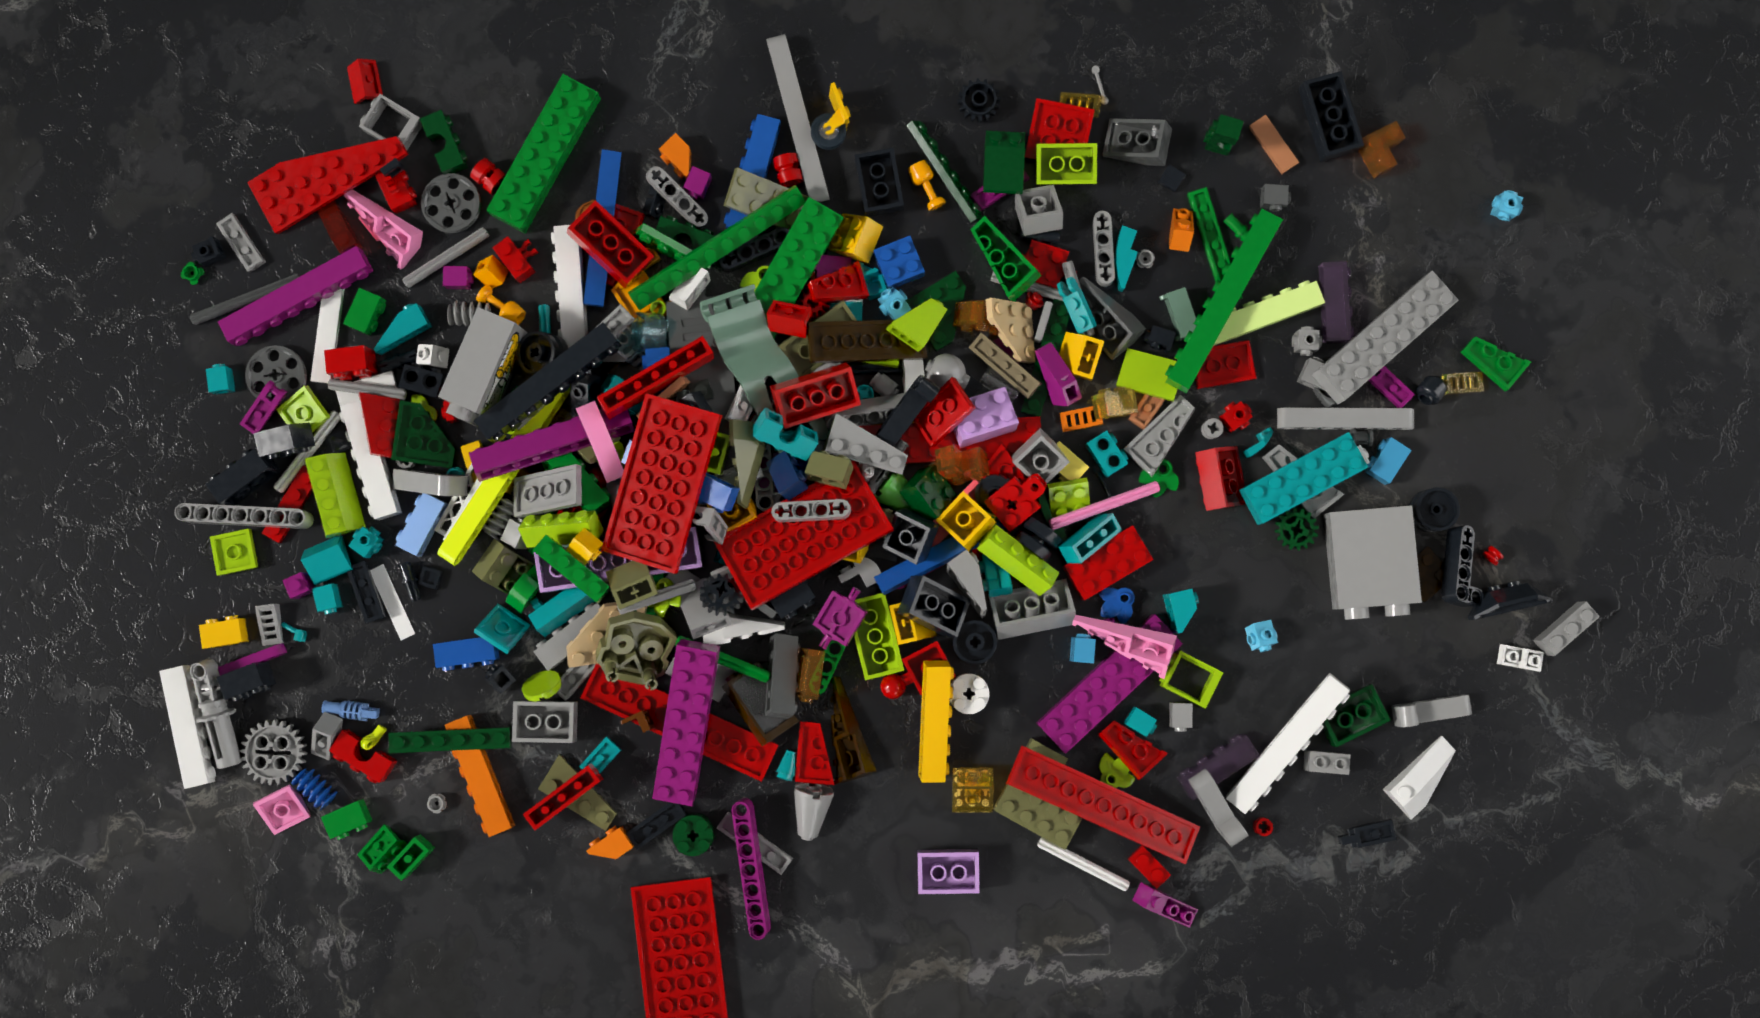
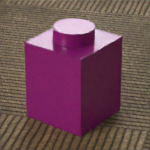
M692 166L683 187L685 192L692 199H704L712 181L711 173Z
M443 266V286L447 289L471 290V284L474 283V273L467 266Z
M300 572L282 580L290 599L304 597L313 593L312 588H315L309 574L305 572Z

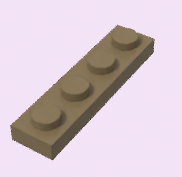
M980 333L969 346V349L1026 398L1029 399L1042 384L985 334Z

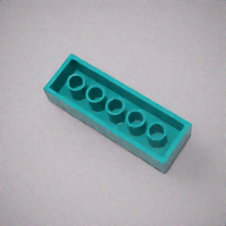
M1348 432L1243 487L1239 492L1257 525H1260L1368 468V465Z

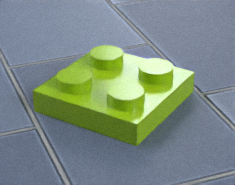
M308 385L303 386L276 409L287 425L310 423L312 433L330 418V415Z
M1087 477L1047 484L1052 518L1090 505Z
M251 529L210 536L217 576L259 568Z

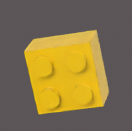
M964 491L936 519L968 551L996 523Z

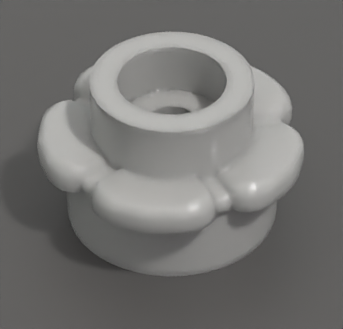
M1143 249L1137 253L1135 260L1140 268H1150L1153 265L1155 256L1151 251Z
M432 794L428 798L427 807L433 813H440L447 806L445 797L442 794Z

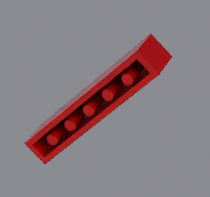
M701 336L597 397L598 402L610 420L643 401L646 393L653 395L675 382L680 376H686L714 359L713 351L705 338Z

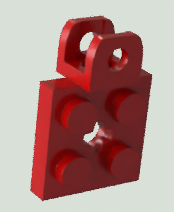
M1039 473L1030 475L1022 483L1014 476L989 496L984 503L1007 530L1011 532L1041 508L1036 499L1044 493L1047 483ZM1008 500H1011V501L1016 500V501H1017V504H1016V507H1017V508H1016V509H1014V508H1009V507H1008V505H1009Z

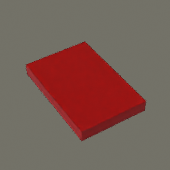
M1246 340L1213 346L1195 378L1197 389L1257 379L1250 341Z
M951 377L940 388L936 397L930 403L927 402L914 419V422L930 447H935L976 408L957 379Z

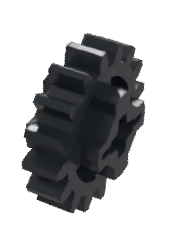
M719 573L717 578L710 576V582H703L704 587H700V601H702L703 608L708 607L709 613L714 610L716 616L720 612L726 616L727 611H730L732 614L734 613V607L740 609V603H743L744 596L733 577L729 579L728 574L721 577Z

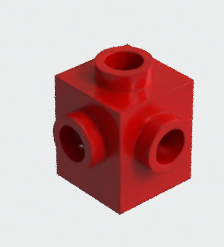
M1233 401L1224 408L1226 412L1218 418L1231 433L1237 428L1242 430L1250 424L1248 420L1253 416L1251 415V408L1246 403L1243 404L1240 401L1235 404Z

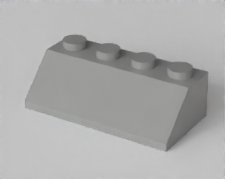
M1067 579L1055 581L1053 586L1041 596L1028 587L1013 589L1012 594L989 597L998 640L1070 626L1073 624V619L1076 615Z

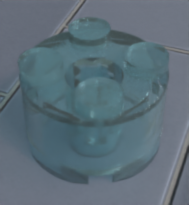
M637 312L636 315L638 317L635 318L631 325L630 336L631 340L635 341V346H632L633 351L645 352V349L667 347V340L665 338L666 332L669 331V320H665L662 314Z

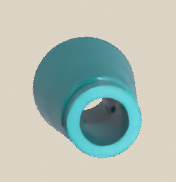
M786 750L776 771L778 772L777 778L787 781L793 780L796 773V752Z

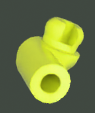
M378 724L371 734L362 738L360 742L361 747L365 750L372 749L387 729Z

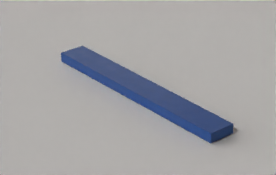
M602 149L596 201L614 217L622 152ZM590 255L583 304L603 307L607 271Z
M997 519L995 525L1008 532L1007 528ZM951 537L931 547L926 561L916 565L906 560L875 576L874 580L883 595H886L907 584L911 576H923L950 562L964 552L966 548L954 537ZM982 538L977 542V544H976L971 550H973V549H975V548L978 547V545L980 544Z

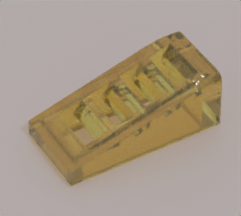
M1061 92L1060 103L1066 104L1067 98H1070V105H1074L1075 99H1077V106L1082 107L1084 100L1086 101L1085 108H1090L1091 102H1094L1093 109L1095 111L1093 117L1099 118L1100 95Z
M1482 372L1442 375V379L1447 386L1445 395L1484 392ZM1468 377L1470 381V388H1467L1466 378ZM1473 377H1477L1478 388L1474 387ZM1459 378H1462V389H1460ZM1452 379H1455L1456 389H1453Z

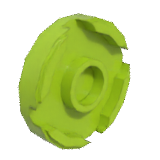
M541 671L532 675L524 682L522 686L523 695L527 700L534 702L540 701L539 698L543 697L548 699L561 688L562 680L556 671Z

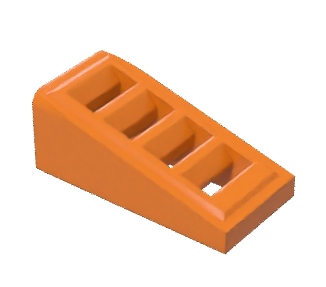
M1100 405L1059 413L1063 432L1103 425ZM1093 411L1096 422H1092L1091 412ZM1083 413H1086L1088 423L1084 424ZM1076 414H1078L1080 425H1076ZM1066 416H1070L1071 418V427H1068Z

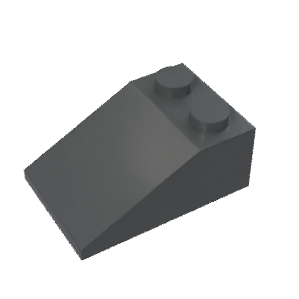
M1110 118L1102 156L1142 165L1165 166L1172 128L1166 120Z

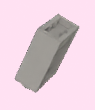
M379 94L378 97L373 99L368 113L362 116L359 127L377 140L386 139L372 130L386 106L409 119L398 136L405 149L408 150L423 127L420 118L382 94Z

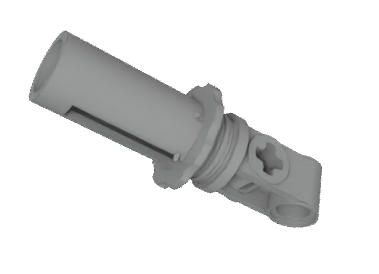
M211 658L194 663L190 667V674L199 702L198 707L202 712V716L196 720L197 723L205 722L217 769L239 764L242 761L240 760L241 756L230 715L234 714L236 709L228 708L226 703L228 700H224L216 678L220 676L218 665Z

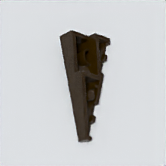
M833 677L830 680V683H833V696L830 697V702L834 703V714L831 715L832 746H835L836 759L833 760V766H836L837 777L834 778V784H840L876 772V768L840 677Z

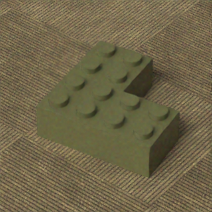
M1030 738L1026 746L1064 765L1068 760L1067 757ZM1007 784L993 807L994 811L1065 850L1082 818Z

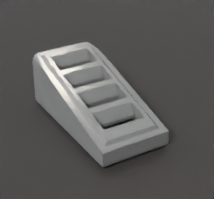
M280 605L255 606L262 645L284 643ZM265 611H272V614L265 615ZM265 619H273L274 622L266 623ZM275 626L273 631H267L266 627ZM276 634L277 638L274 639L267 638V635Z

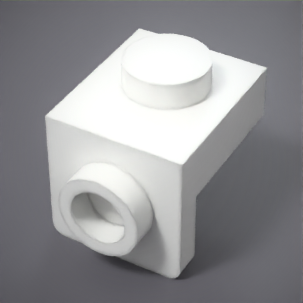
M428 344L418 345L417 364L447 368L448 348Z

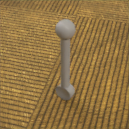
M1093 66L1092 73L1095 74L1102 97L1101 103L1106 105L1109 100L1105 96L1100 80V68Z

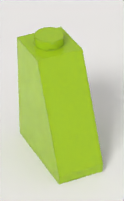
M930 298L894 320L887 326L886 330L919 352L924 348L948 309L939 300Z

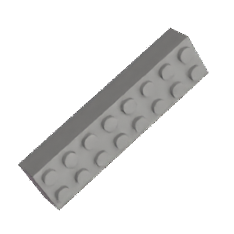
M1432 270L1311 375L1337 404H1340L1459 300Z

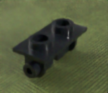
M655 177V179H658V180L661 182V183L658 185L660 188H661L662 184H664L665 182H667L666 179H664L663 181H661L659 178ZM666 185L665 192L669 195L671 185ZM650 186L648 194L654 197L653 199H646L643 208L644 215L647 217L652 216L659 220L664 212L666 199Z

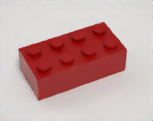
M596 200L567 228V234L624 288L653 261L654 255Z
M847 363L770 386L777 413L783 416L784 429L861 405L852 368Z
M1132 525L1119 532L1082 563H1067L1062 568L1081 600L1084 601L1154 559Z

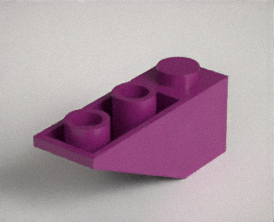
M1048 343L1035 350L1052 404L1069 406L1081 399L1082 396L1077 380L1053 344Z
M1142 882L1133 898L1134 902L1145 909L1189 928L1198 909Z

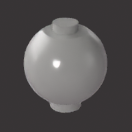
M952 354L936 356L933 361H928L925 368L928 371L927 378L940 388L951 377H954L964 390L970 379V376L966 374L963 362Z

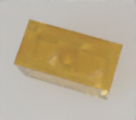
M1126 387L1115 388L1114 391H1110V388L1099 390V394L1091 396L1096 420L1124 417L1138 413L1134 389L1126 390Z

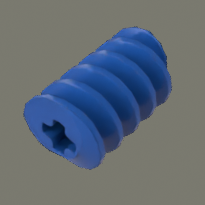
M305 768L292 780L291 784H298L297 790H304L302 795L304 797L309 796V802L315 801L314 807H321V811L333 801L338 792L335 791L330 794L332 786L324 788L326 780L318 782L321 775L318 774L313 777L315 769L307 771V768Z

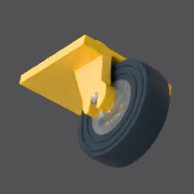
M835 82L831 83L829 98L835 113H826L818 116L811 126L812 140L818 147L825 150L835 149L844 142L849 117H851L848 107L843 105L842 91L840 87H836Z

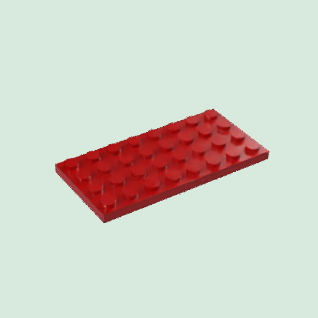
M645 394L601 551L670 573H678L723 415L651 394Z
M854 461L851 462L854 468L846 489L815 482L808 486L807 490L790 501L787 499L781 501L844 499L851 506V514L846 519L778 522L772 516L771 507L758 514L756 518L748 523L728 531L723 544L714 542L751 610L760 607L894 531ZM820 505L816 509L818 515H824L827 512V507L824 505ZM830 505L831 515L834 514L833 510H838L840 514L847 510L844 505H840L839 509H833V505ZM804 506L796 509V515L804 516L807 513V508ZM789 507L790 511H784L783 508H780V511L776 512L780 517L783 516V513H790V517H793L792 507Z
M711 876L631 886L646 1018H728Z

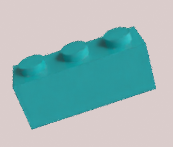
M1113 513L1098 514L1059 545L1058 548L1067 563H1082L1122 531Z

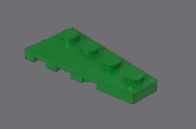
M645 223L630 232L643 246L676 261L693 251Z

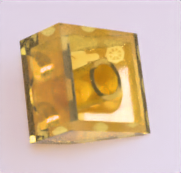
M953 768L952 812H992L994 793L993 768Z

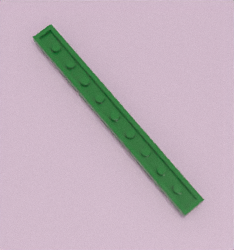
M792 186L629 291V296L639 310L643 309L696 275L701 268H707L803 206L806 202L797 186Z

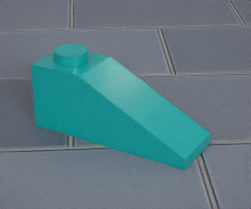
M410 303L404 306L403 311L397 314L375 346V353L383 355L431 328L432 325L422 307L417 303Z

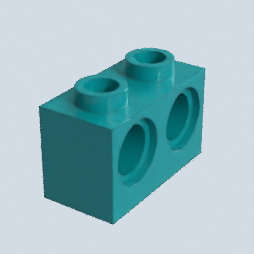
M1107 430L1085 444L1105 478L1128 464L1126 461L1128 456L1123 449L1119 450L1116 445L1118 443L1113 433L1109 434ZM1099 440L1107 442L1108 447L1106 450H1101L1098 447ZM1112 456L1118 459L1116 467L1109 464L1108 460Z

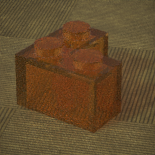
M1397 121L1362 138L1364 146L1359 152L1373 179L1392 170L1397 165L1390 149L1399 145L1406 138Z
M986 300L956 302L953 326L960 327L961 331L973 332V329L977 331L988 330L989 334L998 335L999 331L996 326L991 325L987 320Z
M954 445L935 450L937 472L953 485H962L969 480H981L983 477L990 475L987 453L981 447L960 451Z

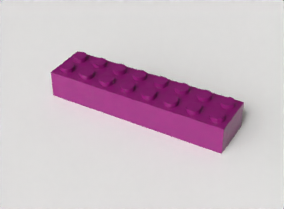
M1155 614L1150 615L1138 627L1174 635ZM1176 638L1173 653L1183 644L1178 638ZM1113 650L1040 718L1036 724L1066 754L1154 670L1151 668L1147 670L1136 659H1129Z
M680 639L676 646L652 799L692 806L696 799L721 646Z

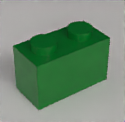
M359 288L343 324L371 336L372 332H375L377 329V320L380 314L382 315L385 311L386 300Z
M364 799L321 817L329 839L337 837L338 840L349 836L348 832L353 829L358 832L367 828V823L373 821Z
M421 834L415 836L387 868L402 881L412 874L435 847Z

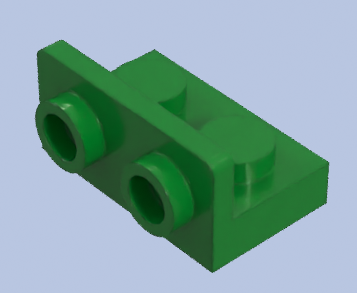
M384 824L357 855L370 871L382 874L408 843L399 839L393 830Z

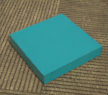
M497 604L475 628L474 633L505 654H508L529 630L531 625L500 604Z

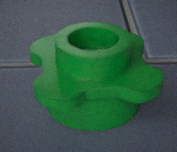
M188 262L181 272V278L189 280L192 285L198 284V279L204 275V269L195 266L194 262Z

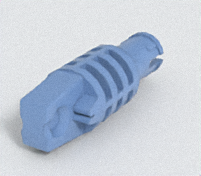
M325 700L322 704V713L327 712L337 714L341 718L368 721V718L376 719L379 717L380 708L369 707V703L346 700L338 703Z

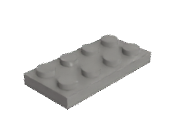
M574 464L514 478V517L516 518L582 505L580 465Z

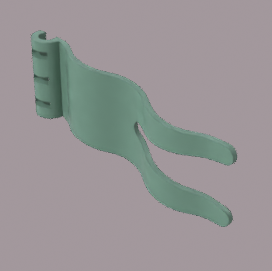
M752 284L701 301L700 309L704 320L709 323L716 348L722 360L742 386L755 414L759 417L765 407L774 411L764 379L772 377L778 384L799 376L788 357L775 342L768 328L760 299L757 300L755 296V285ZM744 292L748 301L747 304L743 300L742 294ZM726 298H728L732 309H728L725 301ZM709 304L712 305L714 315H711L709 311ZM823 417L808 421L813 431L817 432L819 440L827 439L829 431Z

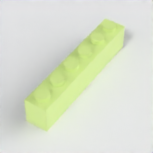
M1307 280L1298 284L1299 288L1292 290L1291 287L1281 290L1280 295L1273 296V294L1262 297L1261 302L1255 303L1251 301L1244 304L1242 309L1236 310L1234 308L1213 346L1322 306L1325 301L1317 281L1310 283Z

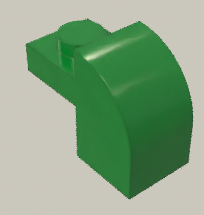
M536 565L517 580L505 602L520 613L531 604L530 601L535 598L536 593L539 591Z

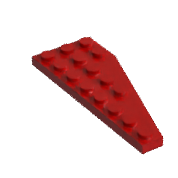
M395 136L280 162L247 183L274 233L280 234L372 178L375 174L381 172L380 168L394 158L401 160L409 154L401 139Z

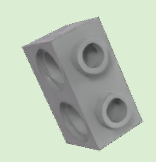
M1304 750L1303 770L1349 775L1351 755L1339 752Z

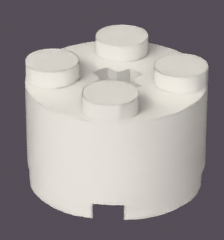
M964 673L957 676L950 684V687L953 688V698L950 699V702L956 710L964 714H975L985 708L989 700V688L981 677L972 673ZM967 688L974 692L970 699L963 695V692H967Z

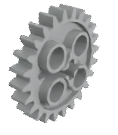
M278 719L273 720L272 723L270 720H266L264 724H257L258 729L255 727L251 728L252 734H245L248 741L241 742L246 747L240 750L241 753H245V756L240 758V760L247 762L243 768H250L247 775L255 774L254 781L261 778V784L267 781L269 785H274L275 781L277 785L282 784L283 780L285 782L290 781V776H297L295 770H302L299 763H306L301 757L307 754V752L302 751V748L306 747L307 744H301L300 741L304 739V736H297L300 732L299 729L292 731L293 724L286 727V721H281L279 724ZM263 737H265L268 742L266 747H264L261 743V739ZM283 737L287 740L288 743L286 748H284L281 745V740ZM273 749V751H290L291 754L257 753L256 750L267 751ZM261 757H264L266 760L264 767L260 764ZM281 758H284L286 760V766L284 768L280 765Z

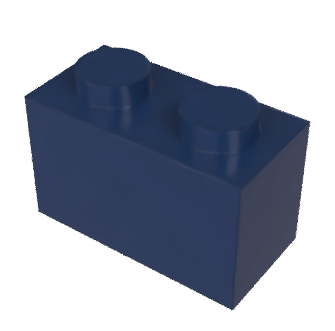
M783 451L766 462L779 494L788 501L808 489L805 482L807 477L798 466L800 462L791 454Z

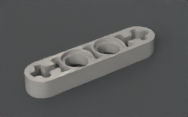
M655 166L647 171L646 179L648 183L689 223L695 225L696 228L702 227L707 223V213L661 167ZM651 172H653V173L659 172V176H658L659 179H660L661 181H663L664 179H666L667 182H665L664 184H662V186H661V188H660L658 185H659L661 182H660L658 179L653 180V179H652L653 174H652ZM666 185H672L675 188L674 195L666 194ZM681 199L688 200L689 208L687 210H683L679 206ZM694 207L696 210H694L693 212L696 215H702V222L699 221L696 223V217L692 213L690 215H688L687 213L690 212Z
M1098 211L1092 222L1096 281L1100 286L1108 287L1115 278L1111 215L1108 212ZM1100 217H1103V220H1107L1102 230H1100L1101 222L1098 221ZM1098 236H1107L1108 242L1101 244L1098 241ZM1100 254H1107L1110 260L1106 263L1099 260ZM1104 268H1107L1106 275L1109 277L1107 281H1104V278L1101 277L1104 273Z
M844 499L779 502L772 507L771 512L774 519L778 522L840 520L850 516L851 506ZM820 505L826 506V514L818 515L816 513L817 507ZM830 505H833V509H839L840 505H844L847 510H844L843 514H840L838 510H833L834 514L831 515ZM789 507H792L793 517H790V513H783V516L780 517L776 512H779L780 508H783L784 511H790ZM798 507H806L807 513L804 516L796 515Z

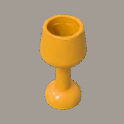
M925 160L919 161L908 168L912 183L916 186L923 185L930 199L927 205L929 211H933L946 203L943 197L936 196L929 182L933 178L934 173Z
M489 285L483 286L476 296V301L481 303L488 301L500 310L499 316L520 325L525 318L526 311L515 301H509L504 304L492 295L493 290Z

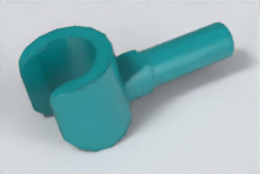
M285 622L281 624L283 628L291 633H295L293 640L299 642L306 641L307 632L305 630L293 628Z

